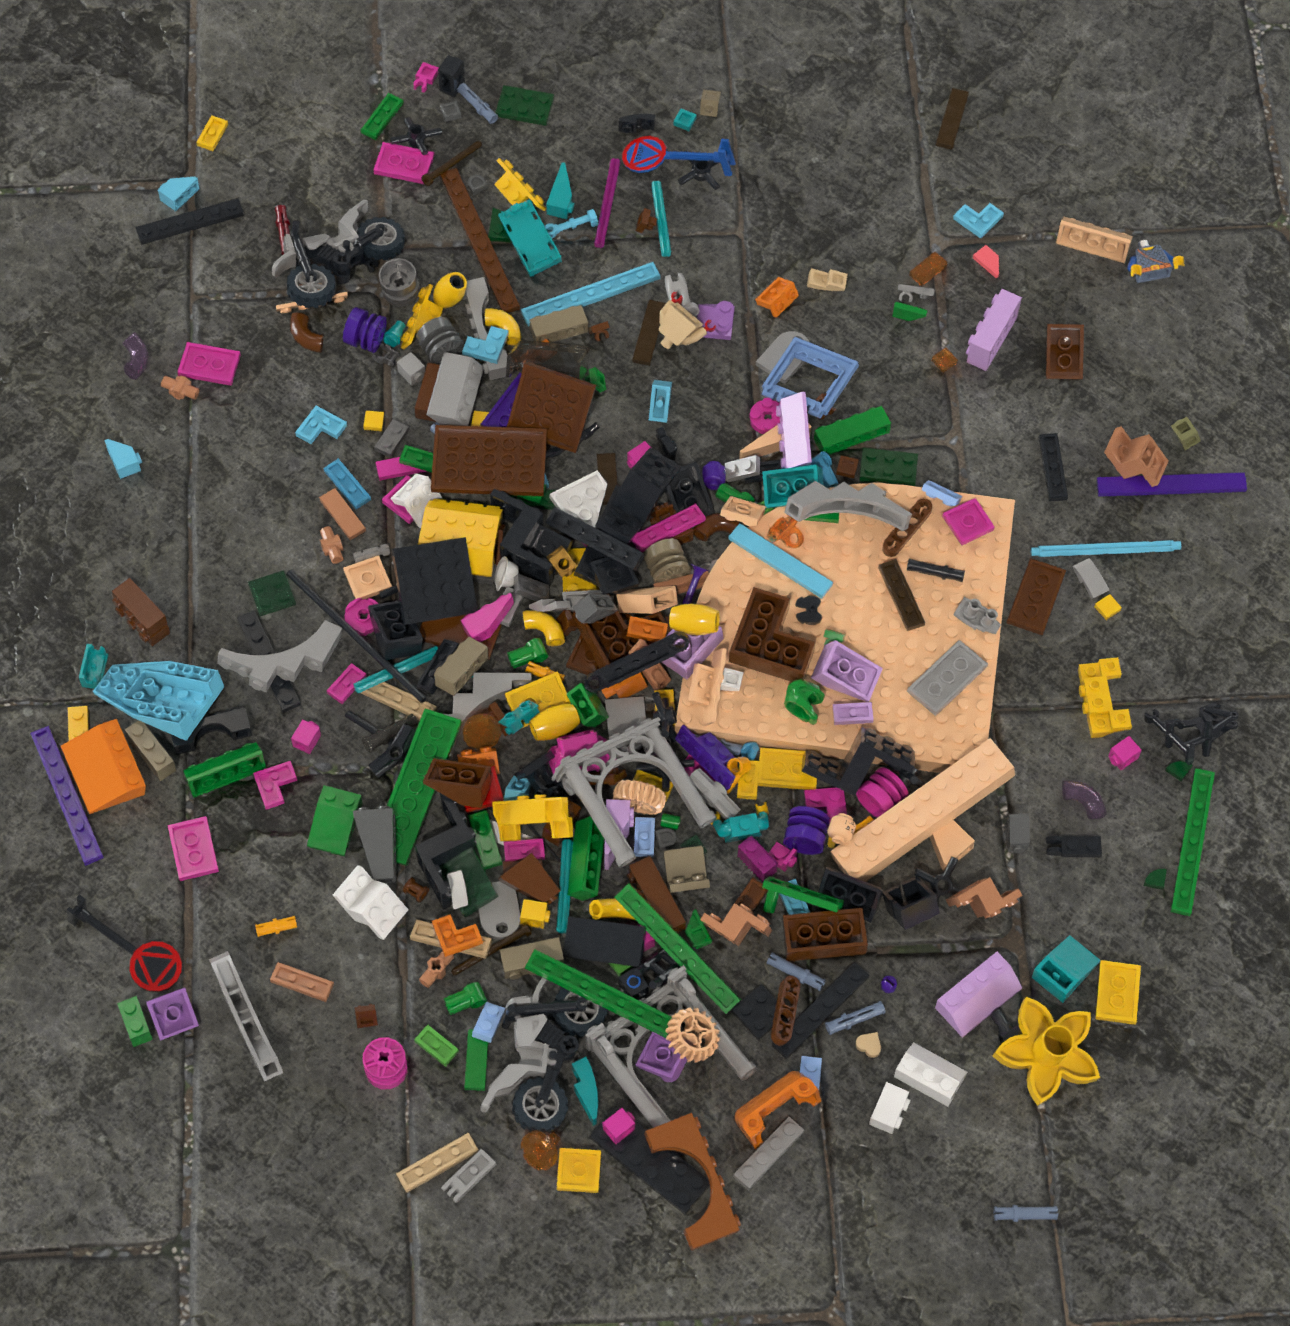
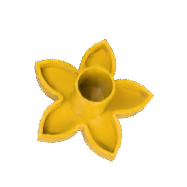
M1025 997L1022 1001L1018 1013V1024L1023 1035H1016L1007 1039L992 1055L997 1061L1009 1068H1027L1029 1070L1027 1074V1088L1037 1106L1047 1101L1057 1091L1061 1083V1077L1075 1084H1087L1095 1082L1100 1078L1097 1065L1092 1057L1077 1047L1089 1032L1091 1013L1083 1011L1070 1012L1063 1015L1057 1022H1054L1051 1013L1044 1005L1028 997Z

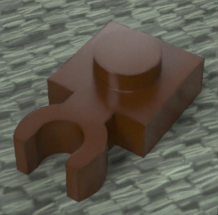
M494 702L489 705L487 715L492 723L495 722L500 727L503 735L506 737L508 735L505 732L506 727L499 723L505 715L498 704Z

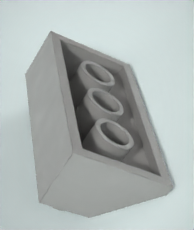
M448 352L443 353L426 415L440 425L468 426L484 366L472 357Z

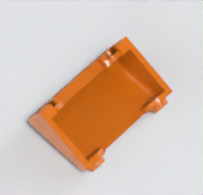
M798 1071L789 1072L736 1111L735 1121L754 1149L763 1144L761 1134L766 1128L762 1119L793 1097L799 1105L802 1102H807L813 1107L822 1101L818 1088L808 1077Z

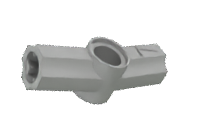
M700 768L690 775L691 781L705 803L710 807H714L725 820L734 817L741 810L727 795L724 786L717 781L714 782Z

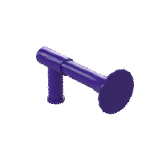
M691 564L693 566V577L682 604H691L700 577L709 570Z

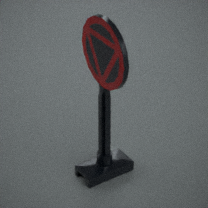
M80 894L77 896L78 906L76 905L74 909L68 907V922L74 926L79 920L88 923L132 955L129 971L132 980L139 988L148 992H162L170 989L177 983L182 971V961L179 953L171 945L164 942L151 941L141 945L139 948L135 947L93 917L92 913L87 910L86 899Z

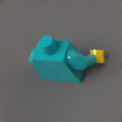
M764 802L762 806L755 804L757 814L731 817L723 823L720 820V813L716 811L715 816L717 819L711 825H713L717 834L725 839V843L744 840L750 836L754 838L762 836L761 831L769 827L767 803Z

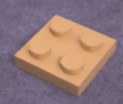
M730 496L721 509L720 516L730 521L737 520L743 522L747 526H757L765 513L766 506Z
M379 555L343 568L355 599H367L379 595V592L392 587Z

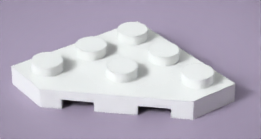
M597 470L550 493L549 498L556 508L596 528L595 525L599 518L607 483Z

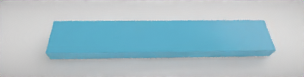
M740 523L729 535L730 541L821 599L833 586L832 581Z

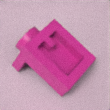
M778 842L769 851V855L778 863L777 867L784 872L789 867L792 868L798 859L795 848L789 850Z

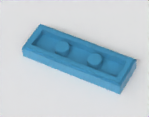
M339 458L323 468L326 475L356 510L371 501L370 495Z

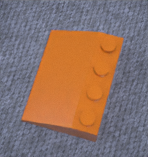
M117 719L99 724L61 745L62 752L89 814L145 795V782Z

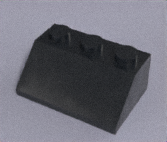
M826 867L818 892L843 900V907L840 910L862 908L864 920L871 923L878 910L883 889Z

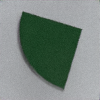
M1178 761L1167 766L1165 771L1179 781H1182L1193 765H1188L1184 761Z
M1158 869L1151 872L1147 876L1144 886L1163 890L1167 869Z

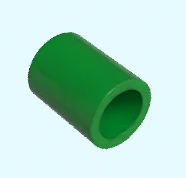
M663 813L660 826L678 830L681 817Z

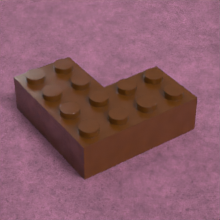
M753 587L729 651L730 663L791 682L805 679L814 654L815 642L781 631L789 611L790 598Z
M573 611L572 619L599 668L629 655L628 652L639 641L637 638L626 636L628 625L625 624L618 611L594 623H581L576 618L575 611ZM660 611L643 618L666 623ZM667 627L666 636H667V635L670 633V631H671V630L669 629V627ZM645 640L647 645L654 643L652 641Z

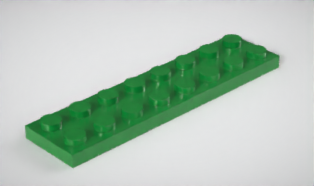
M426 708L387 804L395 812L396 863L407 866L436 792V790L423 784V779L433 758L448 760L462 724L460 719Z

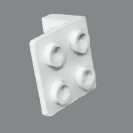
M415 474L391 497L394 504L404 506L419 528L422 526L424 510L428 501H433V499L444 500L440 493L431 492V480L429 477Z

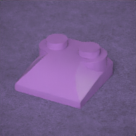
M722 301L718 304H699L700 312L697 315V319L703 323L702 327H705L707 320H712L707 325L708 328H713L716 325V329L713 332L707 331L704 337L731 340L735 306L728 301Z
M185 987L146 1002L160 1040L199 1026Z
M652 1032L636 1063V1067L660 1076L665 1082H673L680 1076L687 1059L686 1057L680 1059L679 1053L673 1054L674 1047H669L671 1041Z

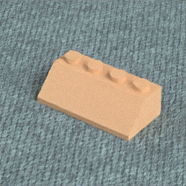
M1063 217L1056 244L1125 263L1133 236L1095 226L1091 223L1081 222L1074 218Z

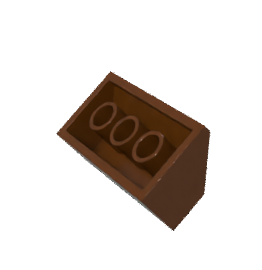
M862 908L845 909L838 912L824 911L783 915L784 946L787 961L861 955L867 952L868 943Z

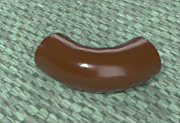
M293 313L290 319V331L295 341L304 349L321 353L324 335H319L309 330V318L307 315Z
M714 513L706 516L705 521L694 526V536L701 541H707L712 534L718 531L731 534L738 524L743 522L737 520L730 521L720 516L721 513Z

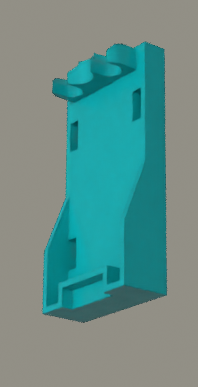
M530 199L520 204L511 205L508 210L501 211L498 214L530 277L562 262L557 247L544 227ZM532 213L536 215V220L534 219ZM507 225L510 226L511 232L508 231Z

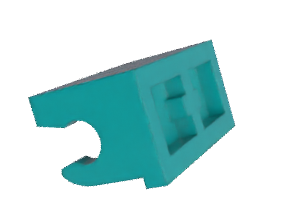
M92 644L86 645L79 674L82 687L95 689L104 677L109 657L104 647L100 646V649L96 650Z

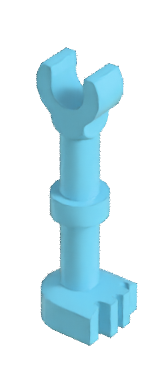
M594 209L587 211L585 216L576 219L570 218L569 221L558 225L546 224L545 228L547 231L552 230V232H549L551 238H554L560 231L577 228V225L590 222L592 227L598 226V220Z

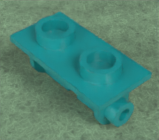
M530 700L522 702L517 709L507 713L499 723L506 727L505 732L508 735L514 734L524 727L521 720L528 724L535 715L540 713L537 708L538 704Z

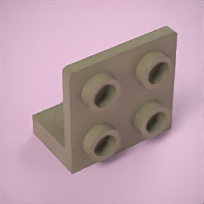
M702 846L671 849L663 852L667 885L670 893L710 887L709 879L706 876Z

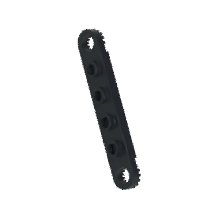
M675 632L588 674L584 679L585 689L590 691V693H598L604 688H609L675 656V654L681 651L683 652L689 646L687 634ZM678 638H681L685 641L681 645H677L674 643V641ZM592 679H596V681L598 680L599 684L596 686H592L589 684L590 680L592 681Z

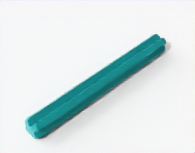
M653 181L652 193L661 255L669 257L671 256V247L662 186L660 181Z
M433 646L393 666L402 674L432 660L438 647ZM383 669L355 682L353 686L357 693H361L393 678V676L386 669Z
M570 839L562 841L560 892L558 895L556 931L560 934L566 933L570 908V896L567 895L573 841Z

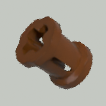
M413 877L403 887V893H409L416 898L418 903H421L429 892L427 886L423 887Z

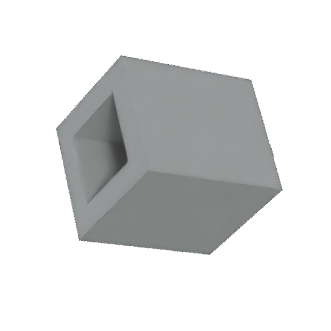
M411 352L397 361L398 373L411 386L423 380L425 366Z

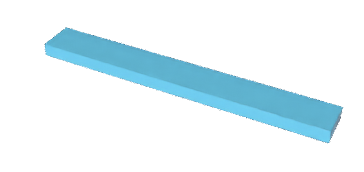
M654 262L523 308L521 309V314L529 327V319L536 316L565 310L571 306L582 305L584 307L659 280L660 274Z

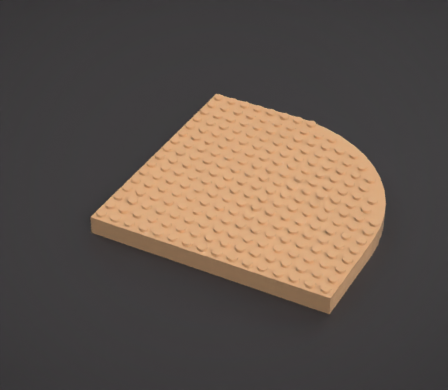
M874 482V485L886 491V498L908 512L920 499H928L933 505L930 516L894 557L886 556L882 551L885 539L895 527L875 518L851 513H839V523L805 520L798 522L784 513L786 506L777 507L763 515L757 526H749L747 528L832 581L833 586L821 599L732 542L716 561L706 578L696 604L706 605L719 611V626L722 628L724 638L702 664L711 667L714 651L722 648L727 649V661L724 668L743 672L740 690H720L721 697L717 706V719L715 723L703 726L704 706L688 701L692 675L687 680L683 677L676 716L677 723H675L676 734H678L681 726L685 725L693 734L704 735L711 732L719 740L722 738L727 742L741 744L742 746L748 742H756L759 748L808 750L818 752L822 757L845 760L862 727L865 729L870 728L875 730L878 735L891 737L900 745L906 744L915 751L916 769L942 773L989 738L1001 626L996 634L986 631L982 632L972 629L953 614L964 597L970 600L978 599L985 608L997 611L998 617H996V620L1001 624L1015 500L955 492L963 497L958 505L951 507L945 505L942 502L943 500L937 497L931 498L927 496L926 492L922 491V487ZM870 483L851 484L850 486L859 491ZM976 498L995 528L994 531L961 546L942 515L944 512ZM926 506L920 508V515L924 509H927ZM911 518L909 523L915 525L918 523V520ZM899 531L897 535L904 538L907 536V533ZM894 540V543H893V545H892L891 547L888 546V549H889V550H890L891 548H894V547H895V543H896L895 540ZM909 558L935 565H949L950 568L965 570L963 582L951 579L942 580L941 577L907 571ZM897 560L924 618L925 626L910 631L906 630L878 569L879 564ZM753 587L790 598L789 611L781 631L815 642L814 654L804 679L820 686L819 690L825 695L822 703L811 704L814 712L818 715L815 725L800 720L785 708L786 690L791 681L729 662V651ZM814 596L821 600V604L817 608V612L822 615V620L819 624H802L797 620L796 615L798 613L806 612L805 608L795 606L797 599ZM826 629L846 634L844 642L839 643L883 668L869 701L872 702L873 723L834 725L833 704L863 703L866 701L827 688L811 678L824 648V643L828 639L824 637ZM960 640L988 663V667L935 716L911 696L907 689ZM877 757L872 762V764L889 766Z

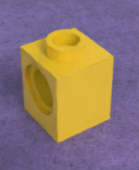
M524 899L520 914V925L526 923L527 926L544 929L545 922L549 923L551 914L547 903Z

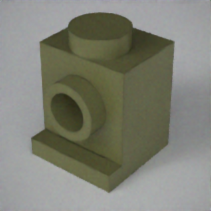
M1188 417L1180 419L1171 425L1175 436L1184 450L1201 442L1197 430Z

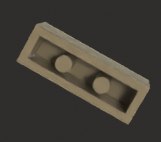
M582 305L571 306L565 310L553 311L550 314L529 319L530 331L536 345L545 339L551 343L588 332V321Z
M471 637L461 642L457 650L447 657L446 662L436 669L434 673L435 686L455 696L473 676V673H476L488 659V647Z
M138 720L125 729L127 739L159 781H162L176 771L174 761L144 722Z
M559 937L501 949L500 958L505 979L515 980L522 975H537L525 969L534 949L564 963Z

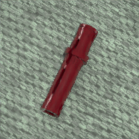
M278 205L275 207L277 218L275 223L279 231L281 253L284 255V235L290 234V221L287 218L286 206Z

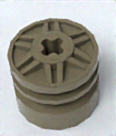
M671 538L658 541L648 547L643 553L645 554L644 561L650 570L654 584L666 582L691 573V567L677 539Z

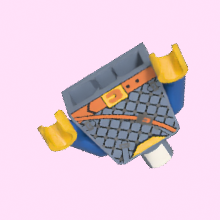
M1142 240L1138 243L1139 248L1135 250L1134 256L1130 258L1127 269L1131 276H1136L1137 283L1170 277L1172 266H1174V269H1177L1179 265L1185 266L1184 257H1173L1163 250L1160 245L1150 246L1147 240Z

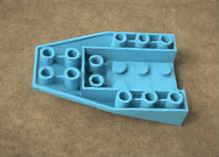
M173 661L115 664L110 667L93 690V693L127 715L186 741L223 690L224 684L218 670Z

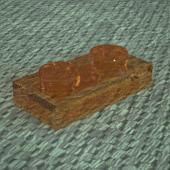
M934 251L912 269L909 276L923 286L947 267L948 262Z

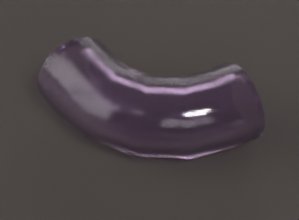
M133 332L122 345L130 354V360L124 365V371L129 378L136 380L147 368L149 355L145 343L136 332Z
M1062 781L1063 799L1080 802L1086 809L1087 818L1100 819L1107 815L1102 797L1093 787L1080 781Z

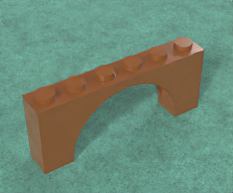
M692 1113L649 1129L644 1133L652 1153L672 1150L687 1154L702 1166L710 1184L708 1207L700 1220L683 1231L691 1251L735 1234L739 1231V1226H741L737 1214L733 1215L730 1208L733 1206L731 1198L728 1194L725 1195L722 1188L725 1187L721 1175L717 1176L715 1171L717 1167L713 1155L709 1156L707 1148H709L707 1139L700 1134V1122L697 1117H693Z

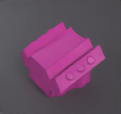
M594 730L556 738L558 745L550 748L555 757L548 761L552 773H555V769L561 764L560 761L567 756L573 757L584 748L588 750L593 748V745L601 740L606 742L608 740L600 735L597 736V731ZM609 754L600 757V759L607 763ZM595 764L587 766V771L596 770L599 772L600 767Z

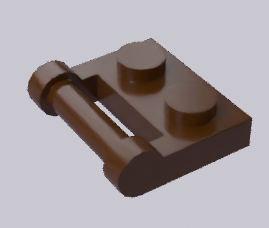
M615 767L606 775L603 784L617 785L618 782L627 776L626 770ZM596 770L588 771V773L591 775H600L601 771L599 770V772H597ZM589 782V784L593 786L596 785V782Z

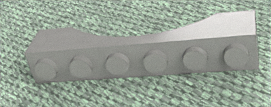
M482 277L467 281V289L462 299L467 301L465 309L467 315H471L469 322L471 329H475L476 332L474 338L485 341L488 334L482 320L485 308L489 303V295L485 279ZM504 349L497 364L484 361L482 364L484 366V374H488L489 380L511 376L510 363Z

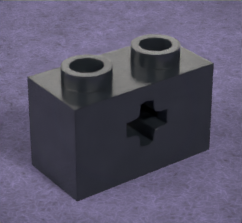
M448 55L438 68L439 90L455 98L458 94V87L465 83L464 62L461 59Z

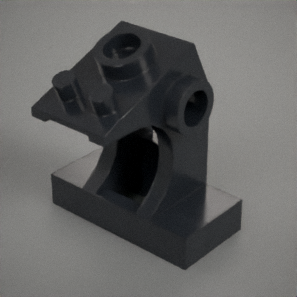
M551 750L542 754L514 774L517 780L526 777L535 790L536 795H546V798L561 797L563 794L562 790H564L562 781L558 783L556 780L553 781L552 774L548 769V761L555 757ZM538 776H542V778L546 782L545 786L541 784V782L538 779Z

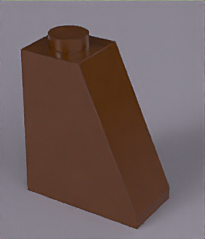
M532 853L498 878L501 883L538 902L551 904L558 898L556 894L560 892L559 888Z

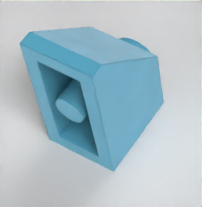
M198 178L169 179L158 189L160 201L174 211H177L200 189Z
M653 381L649 411L650 421L667 422L672 382Z
M110 439L104 440L120 479L141 471L139 464L142 463L139 453H134L131 446Z
M513 776L505 789L504 801L517 800V796H528L531 788L528 779L522 778L517 780L516 776Z

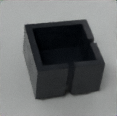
M917 876L901 883L905 902H903L898 885L883 892L887 912L905 930L940 914L936 894Z

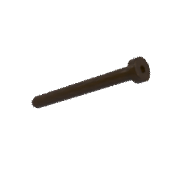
M476 141L432 173L424 174L421 177L422 182L426 186L432 185L434 179L482 146L481 141Z
M526 923L521 924L519 930L491 945L487 957L524 935L526 937L532 935ZM473 956L454 967L451 973L453 976H457L484 960V958Z

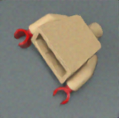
M677 292L671 294L672 300H668L660 310L659 331L665 336L661 344L667 349H670L673 343L676 346L695 343L703 338L707 331L713 332L716 329V325L713 328L707 327L712 320H707L703 328V323L680 305L683 301L682 295L678 299H674L677 296Z

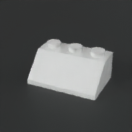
M913 1043L897 1066L894 1077L948 1107L967 1075V1071Z

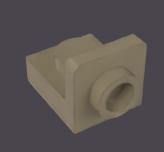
M703 91L700 107L701 115L717 116L721 92Z

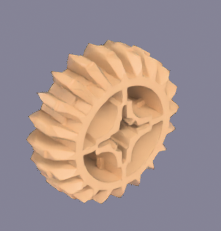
M621 780L615 786L613 792V800H630V807H634V812L644 815L661 813L666 802V795L660 788L641 781Z
M691 1007L686 1010L681 1009L668 1021L667 1025L669 1027L666 1028L665 1032L669 1035L666 1037V1040L671 1041L669 1047H674L673 1054L679 1053L680 1059L686 1057L687 1062L694 1060L695 1063L700 1060L704 1061L712 1056L719 1045L717 1043L720 1038L717 1035L720 1030L714 1028L717 1023L710 1021L712 1016H705L706 1011L699 1013L698 1008L692 1010ZM685 1022L684 1031L681 1032V1023ZM705 1038V1045L701 1048V1039Z

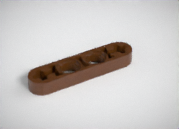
M920 499L910 509L909 512L912 513L911 518H916L918 523L915 525L909 523L908 529L905 530L907 533L906 537H899L897 532L901 530L895 527L885 539L882 551L886 556H896L930 516L933 507L930 500ZM926 506L927 509H924L920 515V508ZM894 540H895V541H896L895 547H894V548H891V549L889 550V549H888V546L891 547V546L893 545V543H894Z
M792 975L787 976L781 981L775 1008L771 1039L779 1046L785 1045L791 1039L800 993V982ZM783 998H787L791 1006L786 1005ZM781 1014L787 1017L788 1023L782 1021Z

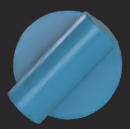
M756 742L745 743L740 753L743 757L754 761L759 746Z

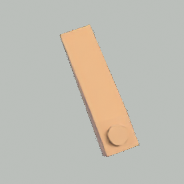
M808 423V426H809V438H810V435H811V425ZM778 425L740 450L739 459L753 455L761 457L779 451V441L782 440L781 434H778Z

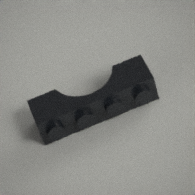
M234 708L228 712H218L212 716L202 718L186 741L171 734L176 755L195 751L200 738L209 732H224L233 741L252 736L246 708Z

